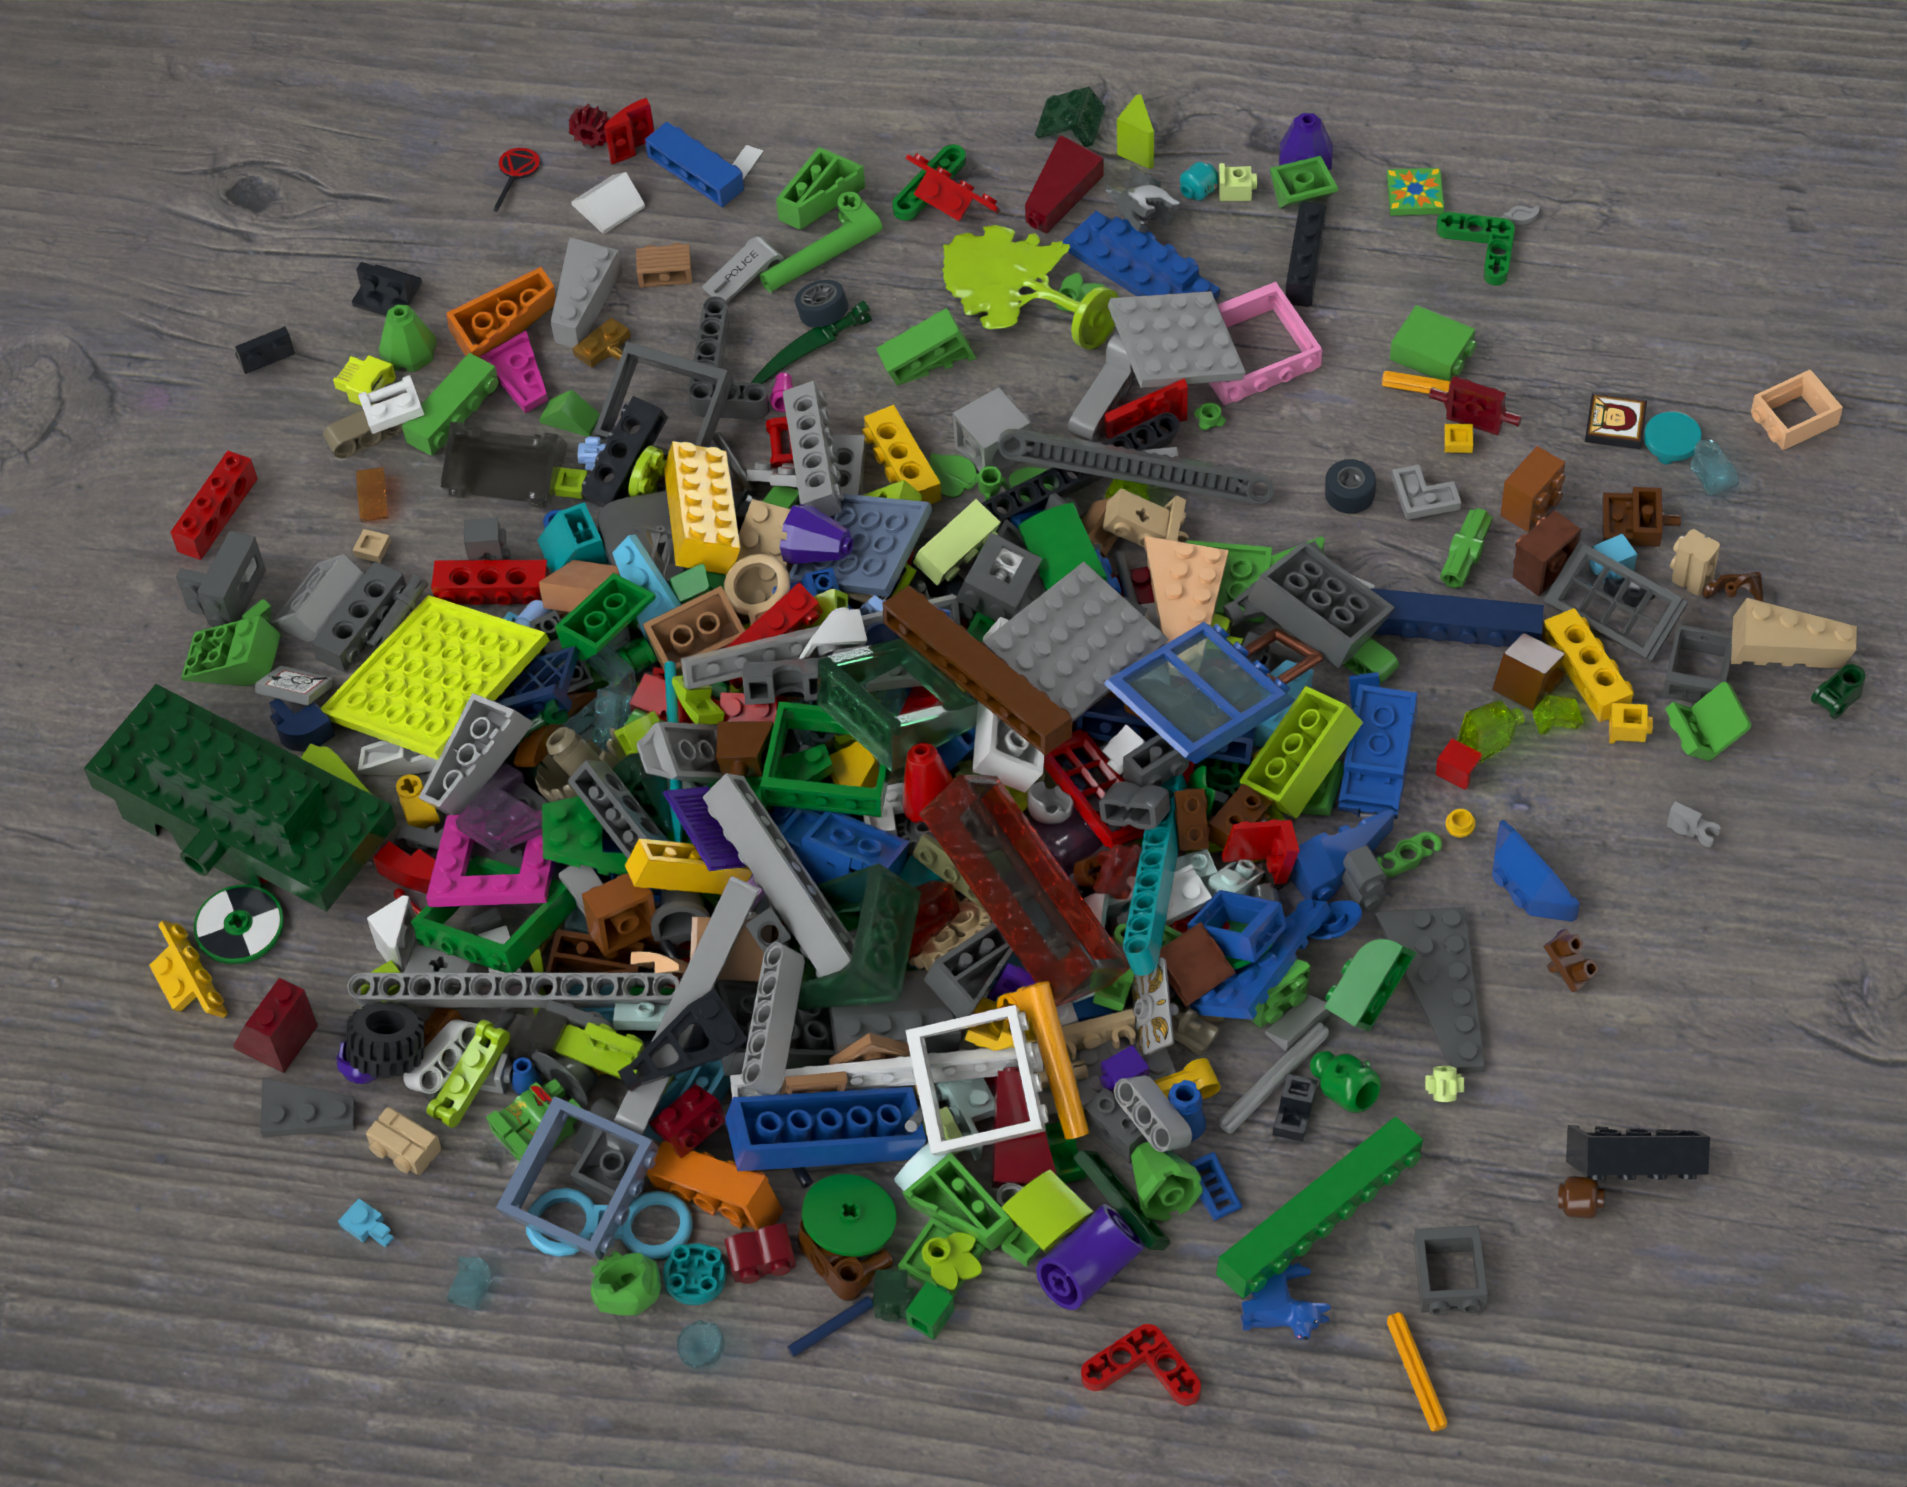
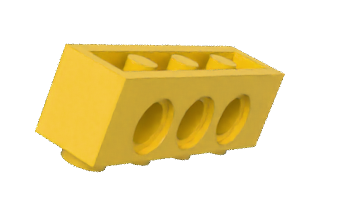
M892 405L864 416L865 428L862 429V434L865 435V442L872 444L874 447V456L879 464L883 463L885 466V474L890 484L905 480L923 495L922 502L933 504L942 500L940 481L896 407Z
M1573 608L1544 620L1543 640L1547 645L1565 653L1561 666L1599 723L1609 719L1612 703L1632 704L1634 696L1632 685L1629 681H1625L1622 678L1618 665L1613 659H1609L1605 653L1603 643L1599 638L1594 637L1585 617H1581L1577 610Z

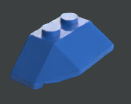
M1505 820L1500 821L1492 876L1497 885L1504 887L1511 894L1515 905L1523 908L1529 916L1570 922L1576 920L1580 905L1579 901L1569 893L1563 882L1522 836Z

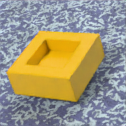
M1445 424L1444 453H1473V424Z

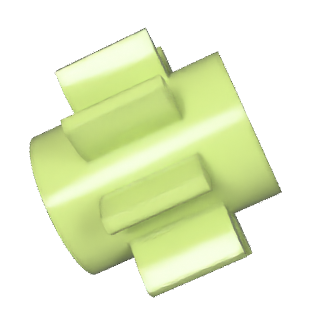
M1437 1066L1433 1068V1075L1425 1076V1090L1428 1091V1094H1433V1100L1452 1102L1457 1100V1092H1464V1077H1461V1074H1457V1068Z

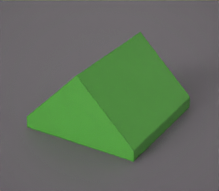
M1321 156L1270 168L1279 209L1300 204L1301 202L1329 197L1338 192V187Z

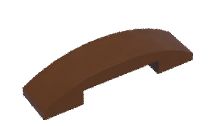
M602 691L568 694L567 697L572 701L568 717L572 714L588 713L604 696ZM550 724L548 727L543 726L532 732L530 737H524L515 755V766H537L548 754L546 746L548 738L562 724Z

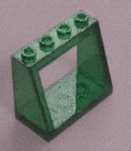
M902 638L829 655L818 661L817 704L891 772L906 765L907 753L914 745L928 743L937 748L976 726L978 711L976 701L971 696L965 694L957 687L953 680L948 679L934 664L930 663ZM901 665L944 704L895 717L869 694L862 685Z
M880 863L817 884V887L835 913L861 911L849 968L817 978L816 968L804 956L805 964L797 1009L872 1004L899 1000L921 892ZM791 935L789 948L802 954L800 944Z

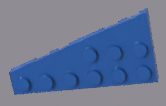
M1306 899L1296 906V910L1288 917H1285L1286 929L1277 937L1266 953L1260 956L1255 963L1251 962L1235 969V974L1189 1005L1190 1008L1197 1011V1015L1253 1020L1257 1015L1255 1007L1258 1003L1265 1004L1269 998L1268 989L1277 986L1296 961L1295 952L1297 949H1304L1309 942L1306 937L1316 932L1330 914L1331 909L1327 901Z

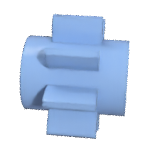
M601 437L585 438V443H579L578 463L586 464L585 470H593L596 456L606 446V444L601 443Z

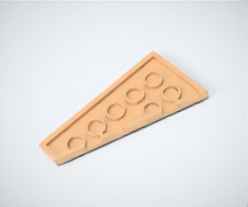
M1144 536V547L1148 557L1147 563L1152 579L1151 584L1157 616H1159L1160 631L1169 639L1167 643L1202 622H1206L1211 626L1229 550ZM1208 639L1178 656L1198 675ZM1170 662L1166 663L1169 676L1188 679Z

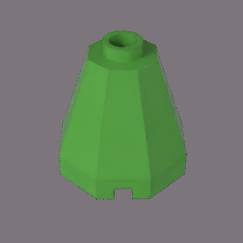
M396 305L389 309L379 346V354L383 361L393 364L394 371H400L399 368H406L408 372H415L432 362L434 359V348L436 349L437 347L436 336L408 305Z
M1149 1142L1138 1145L1132 1153L1131 1160L1140 1209L1145 1217L1167 1221L1172 1218L1168 1213L1177 1209L1179 1215L1187 1212L1203 1193L1202 1186L1199 1181L1201 1182V1176L1196 1168L1173 1152L1156 1151Z

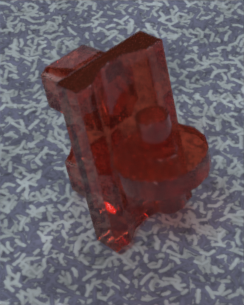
M1115 844L1110 852L1100 851L1097 861L1102 867L1093 889L1098 894H1109L1114 899H1127L1132 889L1126 881L1128 877H1136L1139 863L1138 857L1142 849L1137 844H1133L1130 847Z

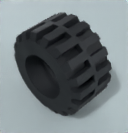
M376 1002L373 1005H364L362 1009H356L353 1015L349 1016L346 1024L347 1061L350 1062L354 1069H358V1072L370 1074L372 1077L382 1076L383 1078H390V1076L398 1077L402 1076L403 1073L412 1072L414 1067H418L421 1064V1060L424 1057L425 1026L422 1016L416 1014L417 1011L413 1008H407V1005L394 1004V1002Z

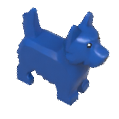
M1299 1262L1294 1265L1290 1263L1283 1273L1279 1275L1275 1273L1270 1277L1266 1285L1259 1292H1252L1253 1298L1251 1300L1242 1302L1243 1315H1241L1240 1319L1243 1331L1254 1327H1290L1297 1339L1308 1340L1311 1337V1331L1318 1328L1320 1323L1330 1321L1329 1317L1322 1313L1330 1310L1331 1306L1326 1303H1313L1311 1301L1295 1300L1290 1297L1287 1281L1307 1276L1311 1273L1310 1269L1301 1266Z

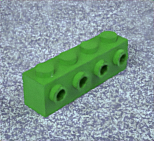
M468 353L421 404L424 415L409 420L402 425L406 443L431 456L439 448L444 447L449 437L456 430H459L470 414L480 407L481 402L496 390L499 381L495 366Z

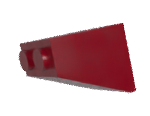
M278 978L244 1025L233 1044V1048L285 1073L318 1027L305 990L284 979Z

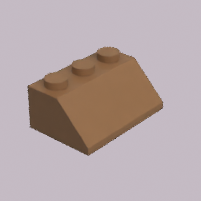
M722 586L643 623V627L662 669L664 670L666 662L673 661L676 663L677 676L683 674L681 658L726 648L745 631Z

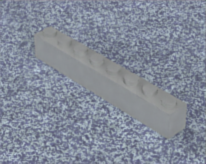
M726 773L702 797L708 805V812L714 819L718 820L724 829V836L734 844L739 852V859L749 867L754 875L755 883L769 897L770 906L785 921L784 926L786 930L796 938L801 946L800 951L816 968L817 977L825 984L844 986L868 961L744 776Z

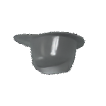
M540 1052L532 1054L531 1058L536 1068L550 1081L556 1079L565 1090V1096L569 1100L571 1098L574 1099L580 1107L587 1106V1093L599 1079L592 1067L563 1055L553 1059Z

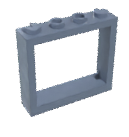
M554 1096L496 1209L509 1219L598 1260H602L609 1247L613 1248L615 1243L614 1235L619 1225L622 1226L626 1222L630 1213L629 1206L633 1198L638 1197L644 1186L643 1178L648 1169H652L656 1164L654 1159L659 1148L653 1140ZM569 1116L638 1146L590 1241L521 1209Z

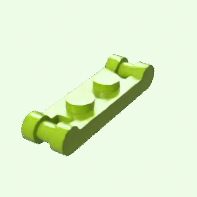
M486 1019L481 1020L475 1028L473 1039L440 1093L428 1104L426 1113L434 1119H442L443 1124L450 1128L456 1127L508 1044L510 1033L502 1028H494V1024ZM490 1039V1040H491V1043H490L489 1047L486 1048L485 1045L487 1044L488 1040ZM451 1101H454L453 1106L451 1108H447Z

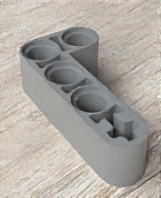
M1115 333L1111 337L1106 349V364L1073 412L1068 424L1069 432L1094 442L1105 428L1104 414L1120 406L1137 380L1120 335Z

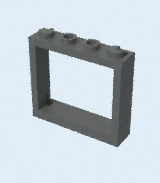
M626 342L594 430L595 436L601 437V443H608L609 432L615 426L637 362L716 384L695 444L696 446L709 448L734 380L732 375L725 369ZM655 446L663 451L664 459L667 460L669 450Z

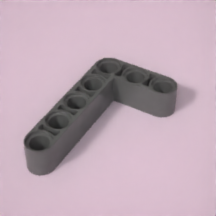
M713 296L707 298L703 303L693 360L721 369L729 329L727 302L722 297ZM691 377L689 384L691 410L695 415L705 417L716 384ZM733 382L720 418L762 419L766 417L770 411L766 387L759 383Z

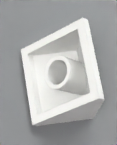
M626 172L610 176L571 201L572 206L603 234L645 208V203Z
M401 896L367 917L377 950L386 962L392 960L400 973H404L416 938L411 923L415 918L409 896Z

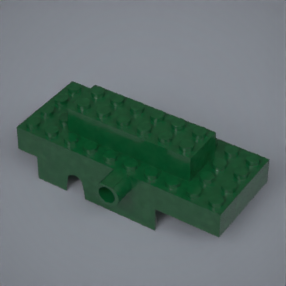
M158 684L151 688L84 767L91 787L115 800L122 819L156 837L158 834H156L155 824L166 828L173 835L176 843L182 850L180 853L182 861L197 874L206 876L214 867L247 885L263 888L259 879L260 876L326 912L397 825L391 804Z

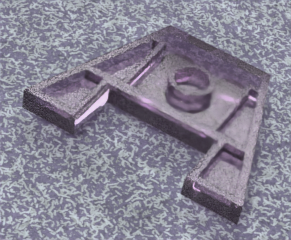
M503 762L455 821L458 830L496 854L542 835V811L538 813L508 794V792L525 780L522 772Z

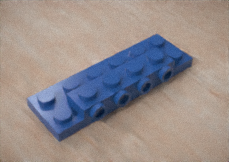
M1096 210L1063 240V244L1070 245L1068 253L1135 296L1209 291L1212 292L1214 299L1220 295L1219 287L1199 275L1198 264L1193 258L1187 257L1184 259L1179 256L1172 245L1166 244L1164 246L1160 244L1150 231L1138 232L1127 219L1122 220L1116 216L1111 220Z

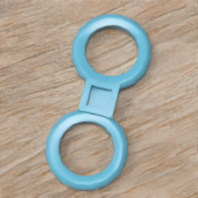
M560 1188L550 1190L539 1196L529 1207L528 1213L540 1218L541 1214L555 1203L569 1202L578 1205L585 1212L587 1220L584 1229L578 1236L590 1241L608 1205H595L593 1200L580 1190ZM660 1190L645 1192L632 1200L626 1222L622 1226L619 1225L614 1235L615 1239L622 1240L626 1248L632 1253H641L652 1260L667 1258L671 1255V1251L675 1246L679 1244L685 1245L689 1241L693 1229L692 1213L685 1201L673 1193ZM648 1206H667L674 1210L680 1218L678 1232L671 1240L664 1244H644L636 1239L632 1233L631 1226L635 1216ZM525 1226L526 1235L532 1245L544 1254L560 1257L579 1252V1250L564 1243L550 1241L542 1236L540 1232Z

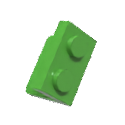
M1726 682L1720 683L1692 707L1672 702L1665 708L1670 718L1669 724L1678 733L1684 752L1690 757L1694 756L1709 762L1751 728V722L1732 686Z

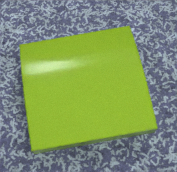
M1051 1170L1035 1178L1001 1207L1011 1220L1045 1253L1050 1251L1067 1233L1071 1234L1094 1213Z

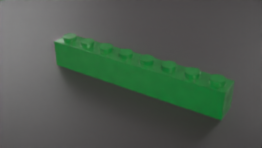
M1395 1116L1218 1257L1216 1275L1242 1299L1252 1292H1259L1266 1285L1267 1280L1275 1273L1277 1275L1283 1273L1291 1260L1296 1256L1302 1257L1310 1250L1312 1243L1319 1238H1326L1337 1223L1341 1220H1348L1363 1202L1369 1203L1377 1195L1378 1190L1384 1185L1390 1186L1399 1177L1400 1172L1407 1167H1414L1422 1156L1420 1152L1423 1139Z

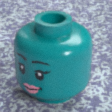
M1194 163L1180 175L1181 193L1188 199L1192 198L1196 201H1202L1218 187L1219 175L1217 170L1210 163Z

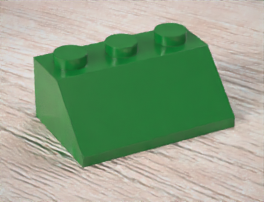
M612 573L555 626L562 650L575 646L580 651L578 659L581 661L587 660L598 653L656 599L655 594Z

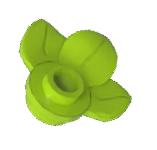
M957 1232L945 1239L941 1237L932 1238L924 1244L922 1259L926 1265L931 1267V1277L937 1285H942L949 1291H954L957 1287L958 1279H972L982 1273L979 1261L970 1253L976 1242L975 1237ZM934 1252H941L943 1256L934 1257L932 1254Z

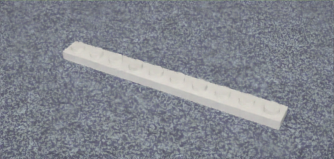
M1032 1043L1036 1055V1060L1031 1061L1033 1072L1043 1071V1061L1038 1044ZM1015 1047L998 1051L984 1048L928 1054L934 1083L993 1077L997 1075L998 1070L1003 1071L1005 1067L1019 1068ZM911 1056L843 1064L835 1063L824 1066H805L803 1068L786 1069L784 1075L785 1078L789 1076L846 1071L848 1082L845 1091L917 1085ZM742 1074L730 1075L732 1099L733 1097L766 1095L745 1085L741 1079ZM782 1087L774 1095H780Z

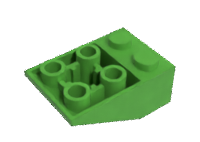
M260 615L194 632L181 679L183 681L238 686L256 684V682L271 672L281 634Z

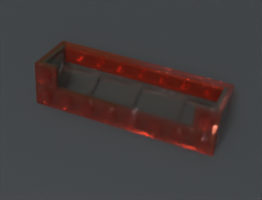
M959 774L919 813L1035 983L1049 981L1056 1007L1111 986L1130 969L1128 961L998 776Z

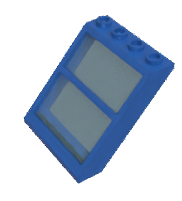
M1202 622L1110 677L1104 683L1183 757L1195 764L1287 708L1295 701L1288 694L1291 689L1279 678L1273 681L1267 675L1270 670L1259 660L1253 663L1247 658L1250 652L1236 641L1233 645L1229 642L1227 637L1230 634L1221 626L1215 624L1212 627L1206 622Z

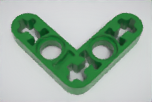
M1445 212L1438 216L1436 232L1440 237L1488 244L1483 277L1489 285L1499 286L1507 281L1515 231L1512 221L1499 217ZM1472 225L1480 226L1482 230L1479 232H1473L1469 230V227ZM1500 248L1505 250L1506 253L1504 255H1496L1492 251ZM1494 265H1500L1498 274L1493 273Z

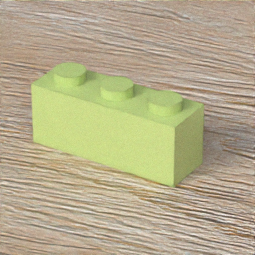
M975 499L918 551L913 563L937 586L945 579L949 582L960 571L958 567L963 562L969 564L978 555L979 551L977 549L985 544L991 532L998 535L996 530L1001 522Z

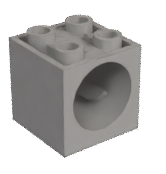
M998 387L953 412L955 448L963 457L969 459L975 465L977 473L984 467L993 466L1003 474L1022 462L1009 460L1000 454L998 449L1000 434L1007 429L1031 431L1032 422L1026 413L1019 411L1013 398L1010 395L1006 396ZM1014 437L1008 438L1004 443V447L1009 451L1017 450L1020 446V441Z

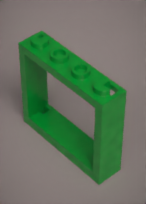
M779 702L760 785L762 805L882 817L896 746L893 726L898 718L897 714L864 711L854 708H835L825 705H806L796 702ZM788 728L886 738L876 788L777 778Z
M476 855L468 863L465 876L520 874V868ZM552 879L547 903H536L541 906L505 944L443 925L461 906L428 907L427 905L411 923L418 944L442 951L447 955L468 960L471 963L492 968L493 970L515 973L575 910L577 905L573 895L564 883Z

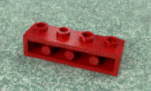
M799 582L727 647L803 630L813 625L819 619L823 610L819 602ZM742 677L728 680L736 689L743 685Z

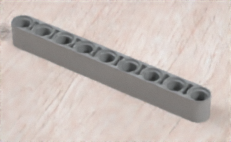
M731 876L652 1041L687 1005L713 990L755 903L760 888ZM696 1024L689 1025L680 1034L678 1042L683 1050ZM666 1044L652 1056V1061L657 1068L667 1067L679 1059V1056L670 1044ZM637 1071L636 1076L638 1078H641L640 1071ZM671 1076L640 1086L632 1092L628 1090L613 1123L643 1136Z

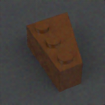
M557 929L545 973H646L647 968L631 964V952L648 951L644 943L634 942L604 956L590 934ZM552 985L543 986L547 995L552 992Z

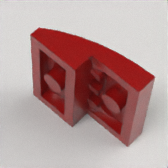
M646 97L623 108L604 125L608 153L612 165L636 156L635 148L646 144L645 139L654 132L651 106Z

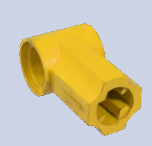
M1206 1058L1191 1061L1184 1067V1070L1154 1080L1167 1098L1173 1084L1181 1083L1183 1080L1195 1083L1196 1088L1202 1095V1099L1215 1095L1221 1088L1212 1066Z

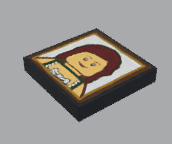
M1592 393L1585 442L1641 449L1648 400Z

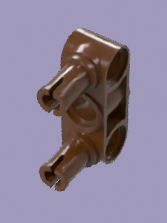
M801 1219L798 1246L811 1262L816 1273L825 1280L840 1299L851 1301L858 1298L862 1289L868 1286L873 1277L893 1267V1259L886 1249L861 1261L857 1260L856 1257L838 1255L822 1248L809 1236Z

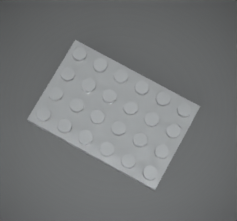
M1083 562L982 642L998 658H1003L1018 674L1024 675L1039 691L1045 692L1050 700L1060 708H1065L1070 713L1072 722H1074L1111 691L1104 685L1107 679L1164 646L1169 639Z

